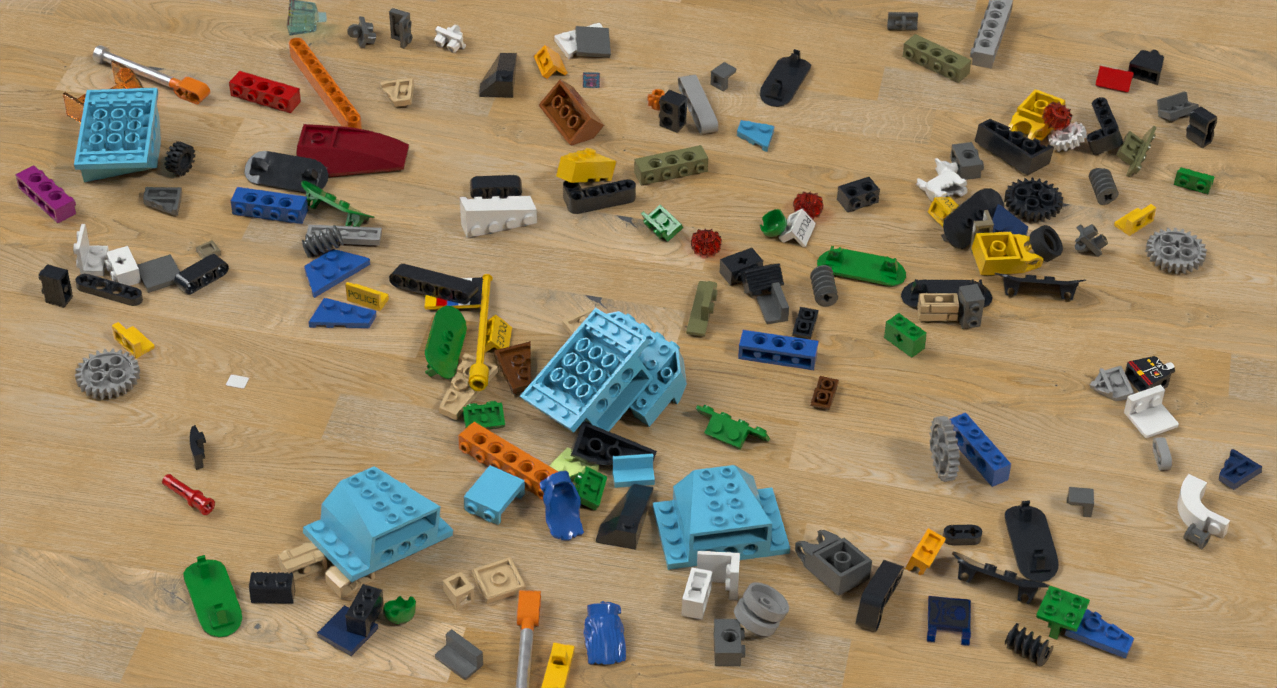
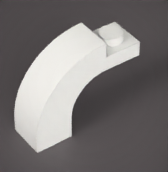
M1188 474L1182 483L1177 503L1180 517L1188 527L1194 523L1196 528L1201 531L1205 530L1223 539L1227 534L1230 520L1208 510L1201 503L1207 482Z

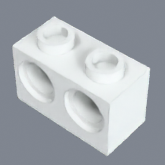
M691 568L682 598V616L703 619L712 588V571Z

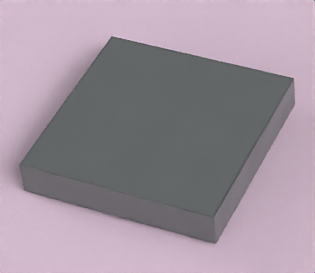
M575 27L577 56L610 58L609 28Z
M171 254L137 264L140 279L148 293L175 285L174 278L180 272Z

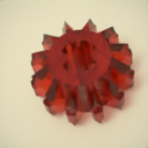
M1060 101L1050 103L1044 108L1041 117L1044 119L1043 124H1047L1048 129L1053 128L1054 131L1064 130L1071 123L1073 116L1070 113L1071 109H1067L1066 104L1061 105Z
M803 191L802 194H797L793 201L794 212L803 209L812 220L815 217H820L824 209L822 197L818 196V193H811V191L809 193Z
M704 228V230L698 229L697 232L693 233L691 249H693L694 254H699L700 257L704 255L708 258L709 255L715 256L716 253L720 252L722 239L717 231L713 232V229L706 230Z

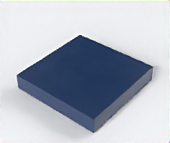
M344 605L317 632L318 638L352 656L378 630V624L374 623L367 637L347 632L345 615L349 607Z

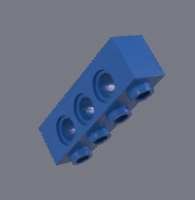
M237 187L231 199L232 215L303 224L308 212L307 196Z
M743 330L739 343L738 359L814 370L819 341Z
M965 412L950 418L951 425H954L953 431H956L955 437L958 439L957 445L959 450L990 486L994 487L1008 481L1011 463Z

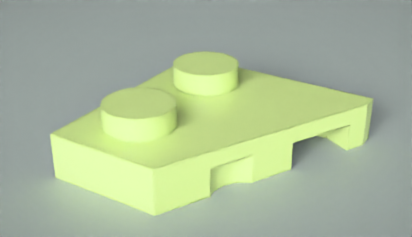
M568 447L549 465L558 472L568 471L571 480L575 478L578 472H582L586 466L595 471L599 470V464L587 463L570 456L571 449Z

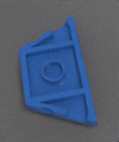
M333 249L304 266L312 290V296L314 298L369 266L370 259Z

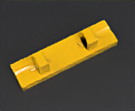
M553 643L541 688H565L575 646Z

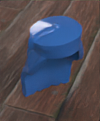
M568 471L556 472L540 482L541 491L544 493L543 501L546 523L551 535L555 539L561 538V540L570 541L572 537L575 538L577 535L584 533L580 521L581 500L575 486L571 482Z
M604 601L587 605L588 616L585 619L583 634L588 663L591 665L595 662L599 665L601 663L603 665L615 664V662L625 661L624 626L618 614H621L620 605Z

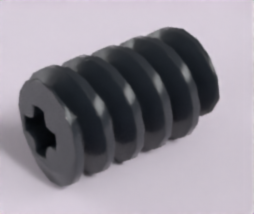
M1016 623L1006 637L1005 645L1007 644V648L1009 650L1014 649L1016 654L1022 653L1024 658L1029 657L1031 662L1037 661L1038 666L1045 665L1054 646L1048 647V639L1042 644L1041 635L1033 639V631L1026 635V627L1019 631V624Z

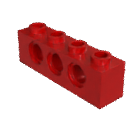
M238 71L229 81L231 96L287 113H292L301 102L300 88Z

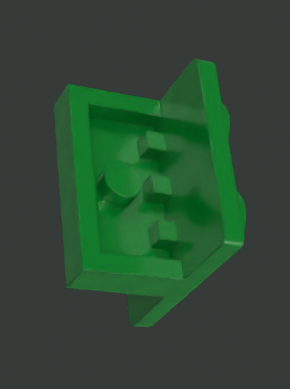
M1049 586L1038 609L1036 618L1049 622L1048 628H1051L1049 637L1057 640L1062 628L1077 632L1090 600Z

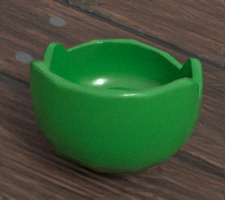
M774 209L762 217L763 225H760V228L765 236L776 237L785 231L787 219L780 209Z
M398 596L395 600L386 602L383 607L384 617L395 624L409 622L413 619L416 612V600L412 596L408 600Z

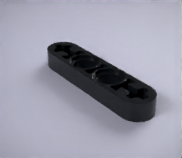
M80 274L75 279L76 287L81 292L130 306H137L143 302L142 291L136 287L90 274ZM99 286H105L103 289H97ZM118 290L122 291L121 293H118V294H114V293H113L114 291H118Z

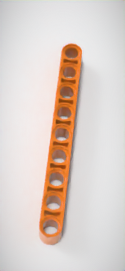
M302 38L291 39L289 41V48L292 60L342 127L362 129L360 114Z

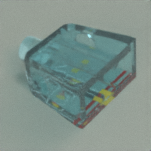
M289 0L287 17L289 35L315 32L317 22H326V12H318L315 3Z

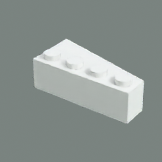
M499 196L492 197V199H482V197L467 199L466 197H460L461 225L467 238L537 223V209L530 196H508L507 199H500Z

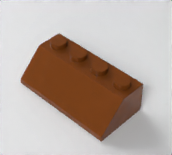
M561 79L539 104V107L571 146L594 139L605 126L575 88Z

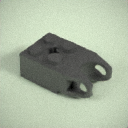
M819 530L817 531V541L819 544H811L807 541L795 542V551L804 567L838 596L870 579L872 560L845 537L841 539L838 535L829 531Z

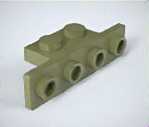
M1153 126L1149 129L1142 139L1131 131L1125 135L1117 156L1130 165L1126 176L1130 177L1133 173L1137 174L1142 168L1141 163L1145 160L1147 156L1145 153L1150 149V143L1156 136L1154 133L1157 127Z
M699 281L686 330L687 334L705 336L710 314L714 313L715 303L713 302L717 301V283Z

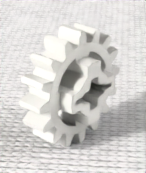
M1069 122L1067 125L1062 124L1056 127V131H1051L1052 135L1048 136L1050 145L1054 146V150L1057 149L1060 152L1062 149L1067 151L1068 148L1072 150L1076 146H1080L1079 143L1084 142V138H1087V132L1082 123L1074 122L1072 124Z

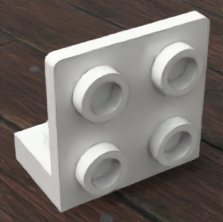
M81 224L80 231H77V243H74L73 247L74 255H77L76 267L80 269V274L104 276L105 260H107L106 252L109 251L108 246L99 245L90 246L86 224Z
M1161 385L1127 396L1124 413L1145 438L1172 430L1179 425L1162 404L1165 389Z
M698 551L697 568L712 571V582L726 583L725 591H729V600H738L740 553Z

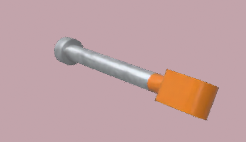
M102 45L97 46L93 52L94 61L101 64L108 62L171 87L179 98L191 103L199 104L211 93L208 85L191 77L178 80L110 53V49Z
M519 590L517 626H521L516 688H529L534 626L539 627L541 591Z

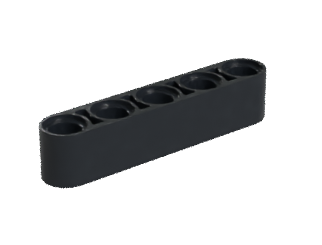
M399 264L389 276L390 283L397 288L464 305L468 304L478 292L477 285L471 280L408 264Z

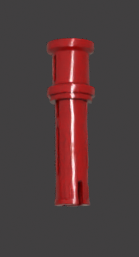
M171 474L163 477L162 484L186 499L190 507H196L204 516L213 511L215 501L212 498L205 497L200 490L191 489Z

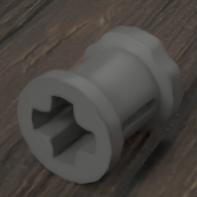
M1192 523L1186 530L1183 539L1192 541L1202 550L1209 542L1211 533L1201 531Z

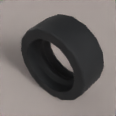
M1043 225L1031 232L1029 238L1031 247L1035 254L1043 258V261L1049 262L1062 254L1063 245L1061 239L1053 228Z

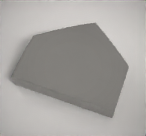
M1122 366L1108 370L1100 368L1098 376L1090 384L1091 389L1113 401L1127 400V396L1134 394Z

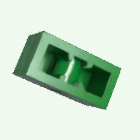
M900 313L886 321L884 338L911 358L925 349L927 332Z

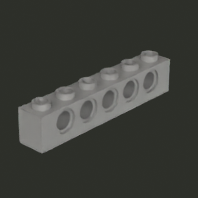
M989 0L984 19H982L981 27L974 41V47L971 49L970 58H973L972 65L992 69L1012 12L1013 0Z

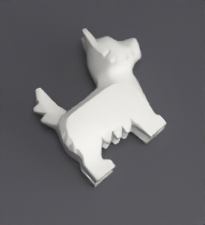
M935 158L937 165L935 169L938 176L929 182L917 179L916 185L926 192L927 197L931 201H933L934 197H949L954 193L960 197L967 194V188L965 187L967 181L957 174L958 165L956 162L949 163Z

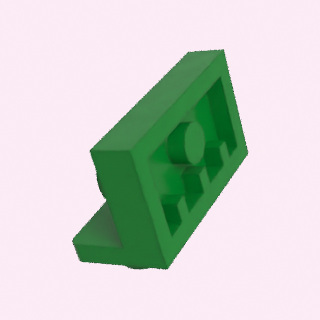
M1180 167L1176 172L1174 185L1208 195L1215 177Z
M489 401L484 405L471 403L463 407L462 413L465 429L473 422L486 429L505 427L502 402Z
M587 466L582 472L576 474L573 482L576 483L575 488L580 496L581 504L597 510L600 506L607 476Z

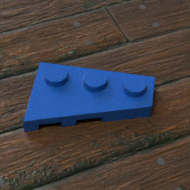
M324 298L311 317L309 328H316V325H326V328H334V325H344L346 328L369 329L377 314L372 309Z
M1089 609L1086 610L1077 632L1066 629L1065 636L1125 659L1134 641L1132 636L1116 625L1107 623L1101 619L1102 615L1096 611L1093 613Z

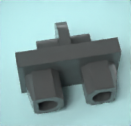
M888 12L887 29L917 30L918 12Z
M359 16V24L350 25L347 29L348 35L352 38H357L361 48H365L366 43H375L376 33H372L373 23L365 22V18Z
M1081 224L1076 228L1080 232V236L1075 240V249L1078 252H1088L1091 250L1097 257L1102 255L1101 248L1108 245L1107 238L1103 234L1095 238L1099 233L1093 224L1086 228Z

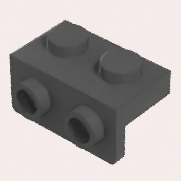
M392 8L389 11L391 38L400 41L401 48H405L411 43L413 38L411 34L412 21L410 20V13Z
M1183 91L1158 99V116L1166 118L1168 121H1176L1179 117L1189 116L1192 110L1199 107V104L1189 102L1187 92Z

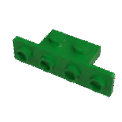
M697 405L695 408L700 414L711 418L704 434L740 450L748 434L767 442L770 440V437L766 434L767 431L761 427L756 426V428H752L748 422L741 419L735 421L731 419L732 416L724 412L718 414L714 412L712 407L707 405L703 407Z

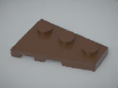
M531 341L494 350V356L512 394L524 392L531 384Z

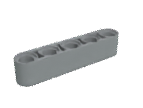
M697 76L678 77L679 90L682 95L687 96V107L699 133L718 132L717 118Z

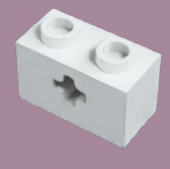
M128 246L106 252L107 260H105V265L108 271L111 270L112 281L129 286L141 283L139 268Z

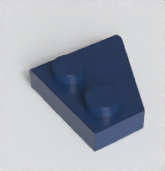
M998 204L992 220L994 224L992 233L1011 232L1012 234L1027 236L1028 226Z
M1231 449L1230 456L1226 459L1224 468L1219 473V481L1235 490L1262 473V466L1237 450Z

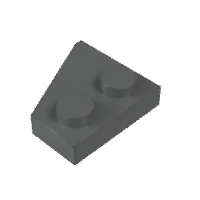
M145 187L144 205L178 216L182 198V187Z

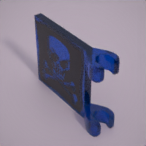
M928 596L927 642H935L937 630L962 632L961 645L969 646L971 638V600Z

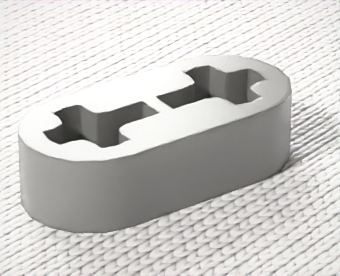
M1164 437L1154 438L1152 447L1158 469L1171 470L1172 457L1166 439Z

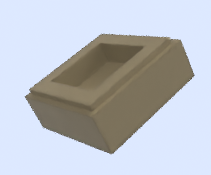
M212 240L196 247V252L202 259L211 254L221 256V250Z

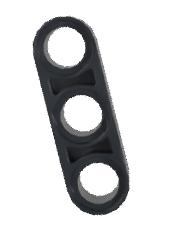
M517 175L475 176L470 180V195L473 199L474 197L492 199L495 196H499L500 199H507L508 196H521L522 180Z
M211 254L180 271L175 276L174 283L186 294L190 295L223 277L228 272L229 265L218 255Z

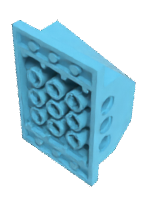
M158 88L86 91L74 161L75 170H81L84 183L158 167L161 145L160 117L157 108Z
M595 308L520 397L573 433L583 421L610 431L654 379L638 358L650 341L645 336Z
M735 465L693 470L673 486V500L653 503V512L668 570L697 566L698 551L740 553V560L790 554V545L773 488L757 489L754 476Z
M374 466L341 480L322 503L321 519L304 526L303 534L353 582L453 536V529L440 517L441 506Z

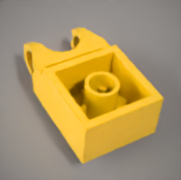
M1035 89L1017 108V112L1012 116L1011 123L1008 126L1010 131H1020L1027 134L1028 139L1033 140L1036 138L1042 141L1064 118L1065 100Z
M1011 232L976 233L971 248L980 275L1026 273L1040 268L1043 258L1028 252L1032 250L1031 244L1024 246L1026 242H1030V236L1012 234ZM1038 260L1036 264H1029L1030 262Z

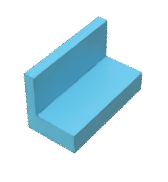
M653 454L613 456L614 487H632L633 484L655 485Z

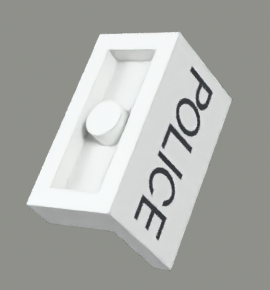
M800 209L788 216L786 229L780 234L779 239L784 243L795 238L802 247H805L816 223L803 209Z

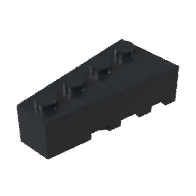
M988 119L978 125L975 137L976 143L1027 176L1049 165L1054 146L1049 144L1044 146L1040 144V140L1036 138L1033 140L1024 137V133L1010 131V127L992 119Z

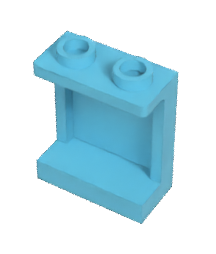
M490 465L464 495V509L470 514L499 525L501 523V514L515 497L521 499L525 495V480Z

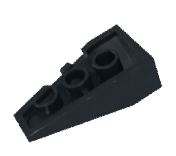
M500 53L480 83L479 97L513 98L517 53Z
M583 421L574 438L570 456L591 464L613 466V456L653 454L654 462L657 451Z
M633 484L601 523L596 543L636 550L654 487Z

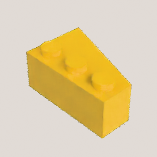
M585 148V150H578L577 152L561 156L556 177L571 183L588 182V179L593 178L595 182H599L600 178L612 181L617 161L595 153L594 149Z

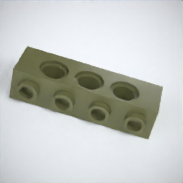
M914 34L904 43L902 57L959 83L970 74L971 60L917 34Z
M702 145L634 159V173L641 186L708 172V156Z

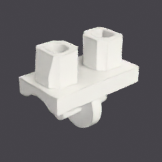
M453 25L451 28L448 27L447 30L439 26L435 29L437 33L434 39L436 46L443 47L445 43H448L447 48L453 53H456L459 48L464 49L466 47V44L463 43V33L460 32L458 25Z

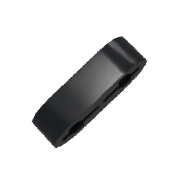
M973 524L948 525L944 528L943 537L946 538L945 543L948 545H977L981 542L983 531L979 526Z

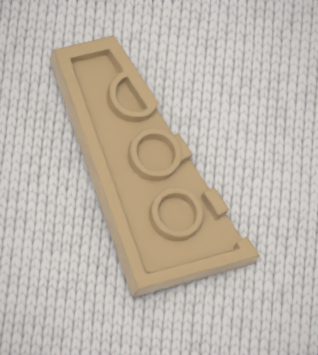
M467 353L464 354L463 361L457 368V374L455 378L453 377L451 386L440 404V414L457 420L462 414L463 407L471 404L481 392L472 390L468 383L469 370L476 363V357ZM484 361V364L489 368V383L497 374L498 366Z

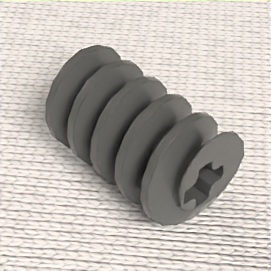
M1095 168L1090 171L1088 177L1100 205H1107L1118 197L1119 192L1111 171L1105 168Z
M333 225V231L326 227L325 234L320 229L319 236L312 232V238L306 234L305 241L302 240V245L308 258H311L313 254L319 255L320 251L326 253V248L332 251L333 246L339 248L340 243L344 245L341 233L336 225Z
M827 265L814 268L810 274L815 301L820 306L829 307L838 300L833 270Z

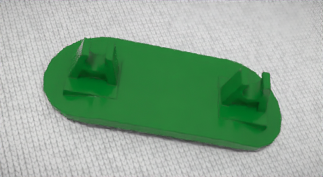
M307 181L301 182L302 187L307 191L308 206L316 209L320 202L324 201L343 212H347L345 226H351L353 223V227H360L364 220L368 221L369 218H375V216L365 214L351 207L350 203L336 199L335 195L326 193Z
M831 246L830 250L824 252L817 260V266L827 265L832 268L833 275L887 286H898L906 279L904 267L896 258L892 259L888 256L869 254L841 247L834 249V246Z
M446 305L439 308L433 319L425 348V358L428 362V370L425 373L430 377L438 374L445 379H452L456 373L467 325L463 314L453 306Z
M205 555L196 557L197 562L185 569L183 577L200 626L210 636L218 638L227 637L239 629L243 620L242 610L227 570L220 561L206 560Z

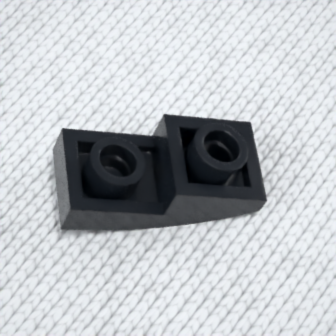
M800 307L792 336L811 339L819 310Z
M194 425L190 430V448L196 470L204 468L203 459H205L203 444L206 443L203 432H199L196 425Z

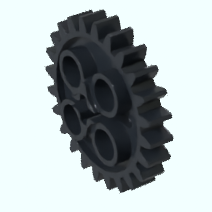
M1032 177L1031 181L1024 178L1022 182L1018 179L1017 183L1012 182L1011 186L1008 185L1005 191L1004 202H1006L1005 206L1009 207V212L1014 211V216L1019 214L1020 219L1026 217L1027 221L1031 218L1034 222L1037 219L1043 222L1044 218L1050 220L1051 216L1056 217V213H1060L1063 206L1062 192H1058L1059 188H1053L1054 184L1048 185L1047 180L1041 182L1039 178L1035 181Z

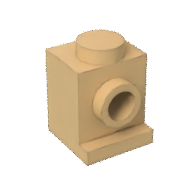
M462 572L443 580V591L454 604L456 611L475 602L474 587Z

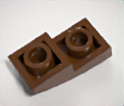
M820 376L810 406L830 410L839 380Z

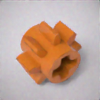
M655 89L652 91V94H648V106L659 111V99L665 94L664 91Z

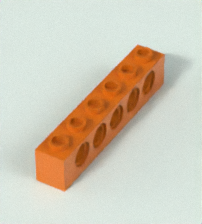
M473 422L458 435L459 449L463 453L469 454L478 462L488 467L491 465L525 480V490L532 492L543 500L544 493L541 491L540 482L558 472L557 470L476 422Z

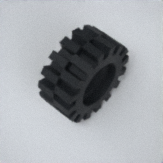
M176 141V143L172 144L173 147H169L170 151L166 153L168 156L165 157L166 162L164 165L167 171L184 176L189 172V168H192L191 164L194 163L195 160L193 158H195L196 154H194L193 146Z

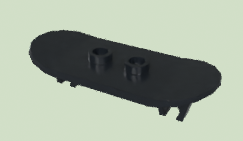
M794 49L791 56L782 57L776 62L760 89V97L765 104L780 107L788 104L793 99L811 69V64L801 59L800 50Z
M259 151L253 154L245 165L246 178L251 183L306 193L307 191L301 185L302 181L312 183L320 189H323L328 182L326 167L321 162L311 158L271 151Z
M984 188L973 194L945 217L943 221L944 234L941 235L943 240L949 241L953 247L960 250L971 244L974 221H983L984 210H988L993 220L997 205L999 204L1004 207L1001 195L992 188Z
M994 273L1002 277L1005 295H1008L1009 288H1013V296L1017 295L1020 283L1024 282L1059 285L1061 299H1065L1064 294L1069 292V300H1073L1079 282L1087 281L1086 279L1058 281L1055 280V277L1051 276L1037 279L1036 275H1025V278H1018Z
M915 279L914 282L905 286L901 293L903 303L909 307L917 308L919 293H957L958 295L960 286L978 284L985 299L983 308L988 307L992 302V294L982 284V279H979V282L974 281V279Z
M1030 500L1022 501L1020 505L1007 509L1004 514L1017 567L1020 573L1031 581H1049L1056 575L1059 561L1046 516L1040 509L1030 506Z
M952 552V555L958 559L959 580H962L963 573H967L969 579L966 582L970 583L977 571L1016 584L1019 586L1018 601H1022V595L1027 594L1029 600L1026 603L1030 604L1041 588H1048L1050 586L1046 583L1021 578L1013 571L1005 570L1004 572L997 569V566L985 563L984 565L963 554Z

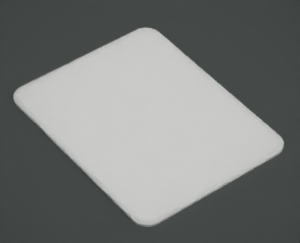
M230 375L226 385L245 388L249 378Z

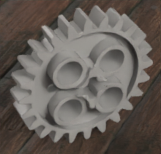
M1167 228L1166 231L1160 229L1159 233L1155 231L1154 235H1150L1145 252H1147V257H1150V262H1155V266H1162L1161 270L1167 268L1169 273L1175 270L1176 274L1179 271L1185 274L1186 270L1192 272L1193 268L1198 270L1199 266L1203 265L1207 249H1205V244H1201L1202 239H1197V235L1191 236L1190 231L1184 233V229L1177 231V228H1174L1171 231Z
M114 348L110 352L104 349L103 353L97 350L96 355L89 354V359L83 358V363H78L79 368L75 369L77 386L80 387L81 392H86V396L92 394L94 399L98 395L103 400L105 396L111 399L114 394L119 397L120 392L127 394L126 389L132 390V385H137V379H140L138 361L134 359L133 355L129 356V352L123 354L122 349L118 352H115Z
M939 416L933 418L934 421H932V426H930L931 459L934 460L933 466H936L935 471L938 472V478L943 482L956 480L955 477L958 476L957 472H959L958 465L960 463L958 459L960 455L957 445L958 439L955 437L956 431H953L954 425H951V420L946 416Z

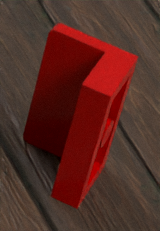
M1100 66L1095 85L1129 92L1134 73Z

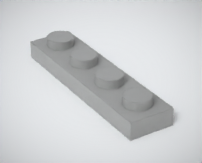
M309 225L307 234L310 238H312V232L319 236L320 229L325 234L326 227L333 231V226ZM336 226L341 233L343 244L380 246L382 228Z

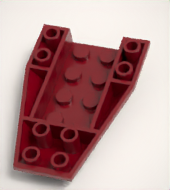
M303 124L297 144L296 156L311 158L321 162L326 167L329 177L404 170L409 144L388 135L364 129Z

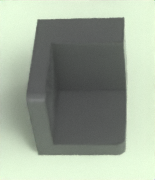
M723 62L711 71L710 84L724 92L728 89V78L736 73L737 69Z
M1069 487L1067 503L1083 506V517H1092L1094 489Z

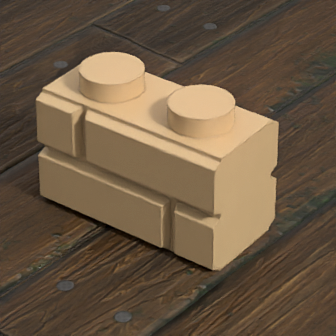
M919 293L917 307L919 321H957L959 310L957 293Z
M305 542L300 547L292 550L287 549L278 554L281 571L284 573L292 572L294 574V581L328 568L326 556L312 542Z

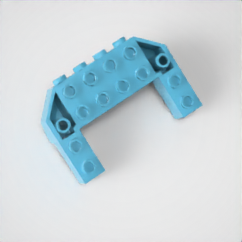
M620 311L608 313L607 315L645 336L650 341L638 358L654 379L630 406L634 417L650 427L670 401L676 404L680 402L686 388L685 365L679 351L680 347L673 341L668 342L665 340L664 336L659 332H652L646 324H639L630 314L625 315Z

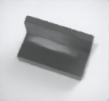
M779 282L772 283L771 294L757 296V302L766 324L788 321L789 306Z
M451 629L446 633V645L435 654V659L462 679L467 680L483 666V652Z

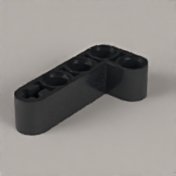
M1104 97L1094 99L1092 107L1101 129L1089 133L1087 141L1092 154L1098 155L1120 147L1123 144V139L1107 99Z
M626 179L581 188L579 182L571 183L565 180L563 182V199L568 210L573 214L629 204L636 199V183L633 180Z
M883 560L862 594L855 625L875 632L878 630L884 607L901 581L904 566Z

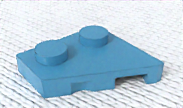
M741 120L737 129V137L747 140L752 145L758 144L762 146L763 151L767 152L775 126Z

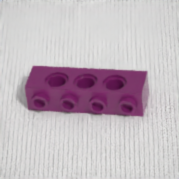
M33 165L15 174L18 188L56 223H60L76 214V202L73 197H69L63 188H59L42 170Z

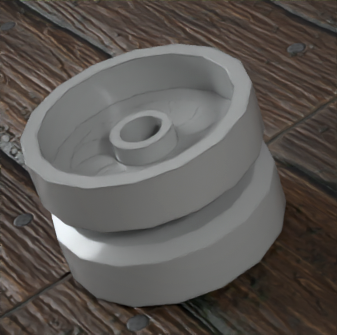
M753 582L747 587L743 598L735 606L734 614L740 624L749 631L761 636H771L779 627L780 621L789 612V604L776 589L763 583Z

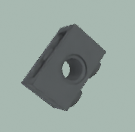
M973 143L952 144L950 159L952 163L956 162L958 165L957 174L965 180L981 178L984 163L983 160H980L978 150L975 149Z
M978 284L960 286L957 319L962 329L980 327L985 301Z
M714 619L715 666H741V658H745V645H741V641L745 639L744 628H740V622L737 619Z

